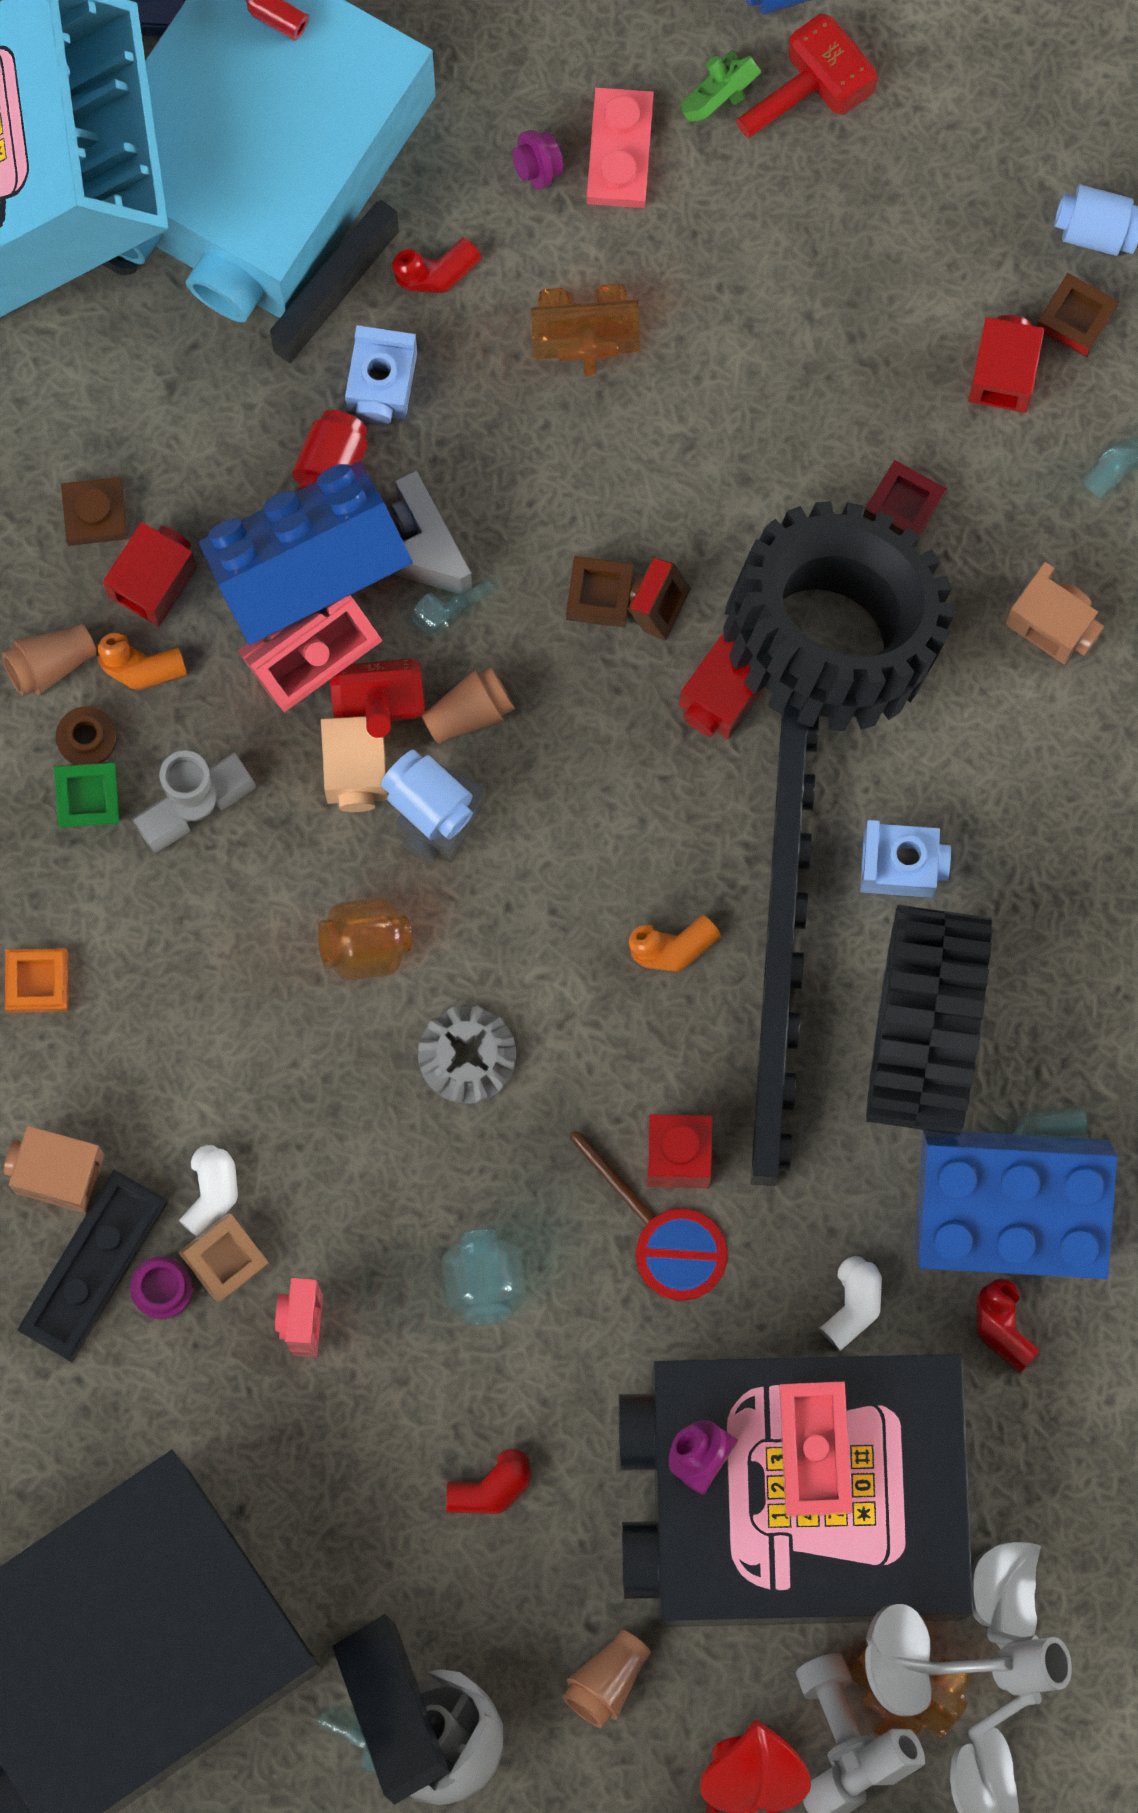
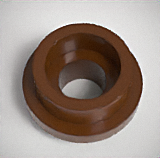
M79 707L73 709L60 720L56 729L57 747L61 755L71 764L104 762L112 755L116 747L117 732L114 723L105 712L98 708ZM82 727H92L97 731L95 739L89 744H80L75 741V734Z

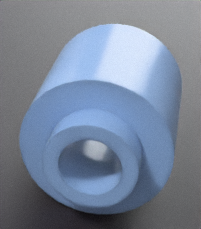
M1078 184L1073 195L1063 193L1056 213L1054 227L1064 230L1062 242L1117 256L1120 251L1133 254L1138 244V206L1133 205V198Z
M410 750L389 769L381 781V787L389 793L388 802L429 840H435L441 835L448 840L461 831L473 815V812L468 808L473 795L429 755L422 757L415 750Z

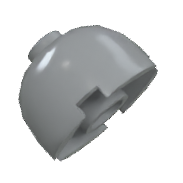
M438 1669L427 1672L433 1678L422 1681L418 1684L449 1773L409 1797L419 1802L443 1805L468 1799L483 1789L495 1774L503 1755V1723L495 1705L477 1684L461 1672Z

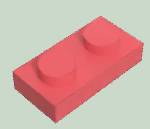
M595 87L587 204L645 208L654 92Z
M291 1278L290 1294H278L275 1331L279 1332V1339L285 1340L292 1356L316 1358L318 1356L323 1294L317 1280Z
M845 1382L780 1384L779 1402L786 1517L851 1514L852 1499Z

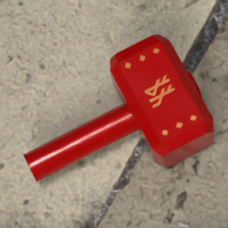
M823 13L818 14L794 31L789 37V60L800 73L738 117L736 123L740 131L747 138H751L815 91L833 112L844 115L874 93L877 82L876 69L832 16Z
M414 659L353 663L330 679L333 717H366V729L372 737H385L390 732L391 721L415 719L425 713L421 663Z

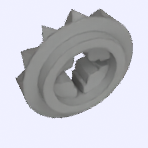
M478 1005L473 1007H451L437 1018L430 1020L418 1046L419 1067L426 1083L441 1097L462 1104L482 1102L499 1093L508 1083L514 1072L516 1064L514 1037L500 1016H496ZM484 1034L485 1037L481 1040L478 1055L487 1070L484 1071L479 1066L475 1067L471 1063L466 1062L460 1068L456 1067L449 1073L448 1071L453 1067L452 1062L456 1058V1051L452 1047V1042L447 1037L450 1035L455 1041L460 1040L467 1045L473 1039L478 1040Z

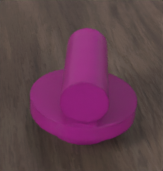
M696 1421L682 1429L674 1438L669 1453V1467L672 1473L681 1479L685 1485L704 1495L738 1440L712 1421Z

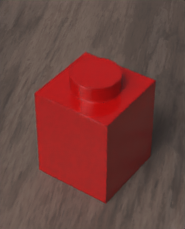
M1001 315L997 319L985 317L968 402L1026 413L1033 392L1044 328L1032 326L1029 320L1015 315Z
M141 522L103 580L108 598L159 627L197 569L193 551L189 550L191 543L184 536L167 526L162 525L156 531Z
M721 634L680 691L679 707L686 711L683 715L684 720L698 732L708 737H713L717 731L729 740L766 687L754 695L745 685L744 681L750 671V667L745 666L735 670L729 658L735 642H725L723 634Z
M650 1114L648 1123L647 1187L709 1189L712 1156V1116Z

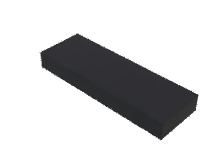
M382 200L375 202L270 329L274 353L289 364L294 360L398 234V215L395 209Z
M113 1169L17 1331L72 1363L166 1207L168 1200Z
M384 1614L333 1645L334 1654L384 1796L396 1805L449 1773L396 1624Z

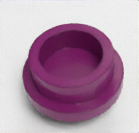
M528 130L520 133L517 147L512 152L513 163L518 176L523 181L530 180L532 186L538 190L550 186L552 179L560 177L563 171L562 156L556 140L547 131L537 133L534 130Z
M154 1257L146 1260L136 1269L131 1279L130 1293L134 1304L144 1315L153 1319L165 1320L179 1315L189 1305L193 1295V1281L186 1267L179 1261L170 1257Z

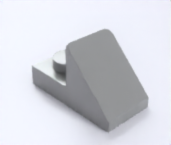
M415 471L396 480L395 486L398 502L391 505L392 512L405 537L407 538L415 533L416 536L404 541V545L413 563L392 575L460 595L472 590L471 572L418 472Z

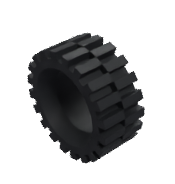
M831 501L815 502L809 517L806 516L802 507L799 506L788 510L781 524L776 519L771 521L764 528L760 539L755 540L727 601L724 614L729 616L723 627L724 641L735 642L729 654L735 670L745 666L750 667L744 683L754 695L766 687L773 693L767 706L782 714L787 704L801 710L797 719L798 723L813 727L818 715L828 717L829 730L845 731L852 717H856L861 730L876 726L882 712L888 720L901 713L906 701L911 703L919 692L950 633L947 629L954 614V604L945 603L952 591L948 576L933 577L940 564V560L932 549L921 555L915 550L921 537L909 527L901 535L896 534L889 529L894 517L881 511L878 512L874 521L862 518L863 505L847 502L842 514H834ZM805 590H827L842 594L861 605L872 616L881 631L884 650L872 656H853L829 650L808 638L791 622L784 611L783 600L792 594Z
M897 905L879 1005L869 1078L866 1122L961 1135L970 1100V1089L973 1084L975 1061L980 1042L981 1022L984 1015V1000L988 984V965L992 945V918Z

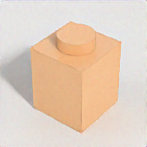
M366 717L321 719L324 789L327 804L339 803V810L344 812H364L374 809L376 807L375 801L387 800L388 792L381 787V781L386 775L384 737L375 738L367 732Z

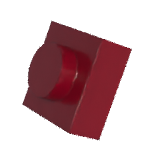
M894 460L867 504L863 516L874 521L878 512L881 511L894 517L889 529L896 534L901 535L909 527L917 535L921 536L944 498L947 488Z

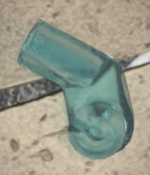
M1138 437L1112 444L1080 482L1101 500H1104L1127 471L1133 470L1135 467L1138 469Z

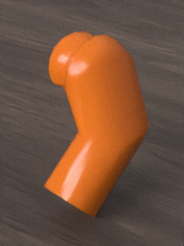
M110 633L104 636L98 643V663L105 674L131 689L143 690L188 676L179 647L147 656L129 645L127 637L121 633Z
M702 914L679 935L655 931L652 925L638 926L631 932L628 943L632 958L641 966L649 969L679 972L686 969L722 938V935L711 920Z

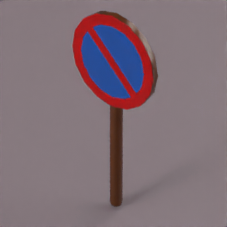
M578 1131L572 1132L570 1139L646 1224L639 1234L635 1249L637 1270L645 1284L661 1297L676 1301L697 1299L713 1290L724 1275L728 1259L726 1241L716 1223L700 1212L685 1208L667 1210L655 1217L586 1138Z

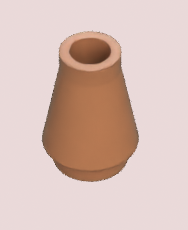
M82 623L64 630L13 640V648L2 652V660L7 674L21 696H25L33 691L36 695H41L79 665L97 656L93 640Z
M490 667L481 673L474 669L438 702L425 710V713L421 716L434 740L439 745L450 738L505 722L503 715L511 712L515 707L493 667Z
M621 1630L612 1642L567 1679L569 1687L562 1695V1699L576 1714L595 1727L602 1728L609 1718L617 1720L644 1662L651 1655V1651L636 1636L628 1631Z

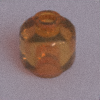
M372 898L335 904L331 907L327 920H321L318 924V946L321 960L326 969L333 968L335 973L344 981L395 974L402 962L403 953L410 952L412 949V931L409 920L405 915L398 916L394 906L385 898Z

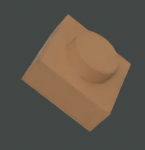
M227 1213L178 1252L217 1302L224 1300L269 1263L233 1215Z

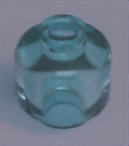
M492 1229L473 1230L461 1234V1244L450 1248L442 1256L448 1309L455 1314L464 1316V1323L468 1325H488L510 1320L513 1318V1310L523 1304L526 1299L520 1248L515 1243L498 1239L497 1231Z

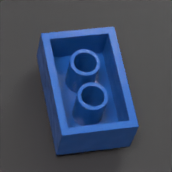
M360 460L351 465L339 464L321 473L317 478V482L297 492L286 491L279 493L267 500L262 510L242 520L238 518L225 520L213 527L208 537L198 541L212 574L248 645L413 563L384 501Z
M923 1130L915 1234V1255L919 1268L1108 1279L1117 1154L1110 1140L963 1131L961 1135Z

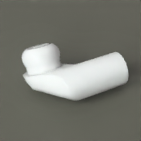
M204 1145L196 1150L192 1156L191 1168L197 1171L200 1197L179 1219V1222L196 1237L224 1216L234 1206L238 1197L235 1162L227 1151L218 1149L214 1145Z
M859 1256L849 1257L840 1265L837 1276L845 1287V1306L819 1328L821 1333L839 1352L878 1318L881 1310L882 1276L875 1264L867 1262Z

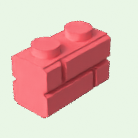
M349 595L251 645L247 643L238 650V653L272 700L285 713L382 642V639L355 600Z

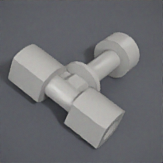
M187 750L178 751L169 755L164 760L159 772L160 782L167 796L131 819L155 855L191 832L187 822L205 818L212 812L215 804L220 811H223L257 789L234 752L208 768L206 761L199 754Z
M832 1653L817 1657L796 1670L795 1674L804 1697L810 1700H820L837 1744L827 1754L832 1768L811 1780L810 1792L803 1800L808 1813H850L866 1803L865 1790L872 1785H894L925 1765L923 1748L911 1729H891L877 1739L873 1735H860L843 1689L852 1682V1677L842 1654Z

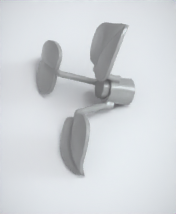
M1026 1542L999 1544L979 1554L971 1566L972 1615L980 1624L988 1627L987 1637L989 1641L996 1643L1002 1649L995 1654L993 1659L928 1662L931 1647L927 1627L918 1612L904 1604H892L880 1609L874 1616L867 1632L866 1641L868 1647L865 1652V1665L868 1682L877 1700L891 1713L899 1716H912L920 1714L929 1707L931 1702L929 1674L942 1675L992 1671L994 1680L999 1688L1018 1696L972 1726L968 1732L970 1744H963L955 1749L951 1760L950 1783L954 1804L958 1813H1019L1012 1756L1004 1736L995 1726L1028 1705L1040 1704V1692L1064 1689L1071 1679L1072 1662L1064 1642L1057 1637L1039 1639L1035 1635L1037 1625L1035 1610L1036 1567L1041 1546Z

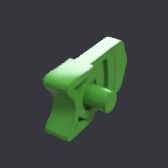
M732 50L722 59L714 56L707 61L705 66L709 70V76L680 103L682 112L689 122L706 119L728 98L733 105L739 104L744 100L746 95L742 90L761 73L760 68L751 56L740 60Z

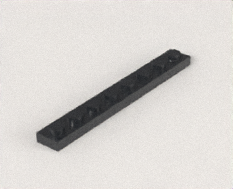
M787 704L781 716L750 1185L775 1186L778 1179V1170L790 1171L792 1134L781 1133L782 1109L794 1110L796 1073L785 1072L786 1049H798L800 1013L789 1012L790 988H802L804 952H793L794 929H805L808 893L797 892L798 869L809 870L812 833L800 832L802 810L813 811L815 795V774L804 773L806 751L817 752L819 716L813 727L798 723L797 719L801 710Z

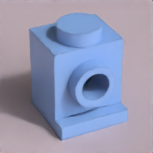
M356 325L355 344L345 394L347 411L356 412V417L359 420L376 425L389 424L391 418L406 420L417 358L416 334ZM371 369L390 372L389 376L383 380H374L368 375Z
M868 820L863 837L860 892L933 898L937 888V881L948 882L950 873L951 845L939 844L940 828L880 824V821ZM900 848L914 849L918 853L919 861L913 865H905L897 858V851Z

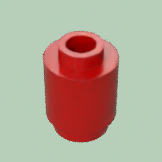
M325 410L321 419L313 421L292 471L293 479L299 484L298 489L301 490L317 482L319 475L333 466L339 464L351 465L359 460L361 462L368 446L365 439L367 433L366 425L358 418L338 410Z

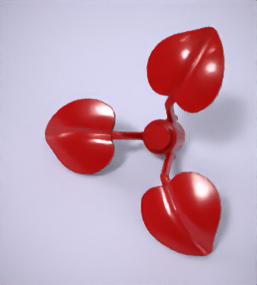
M758 1720L753 1721L743 1736L730 1737L717 1743L712 1749V1762L707 1766L700 1778V1793L707 1802L705 1813H718V1810L728 1813H757L760 1809L765 1810L766 1813H780L779 1811L791 1809L803 1801L811 1788L810 1773L798 1753L783 1738Z

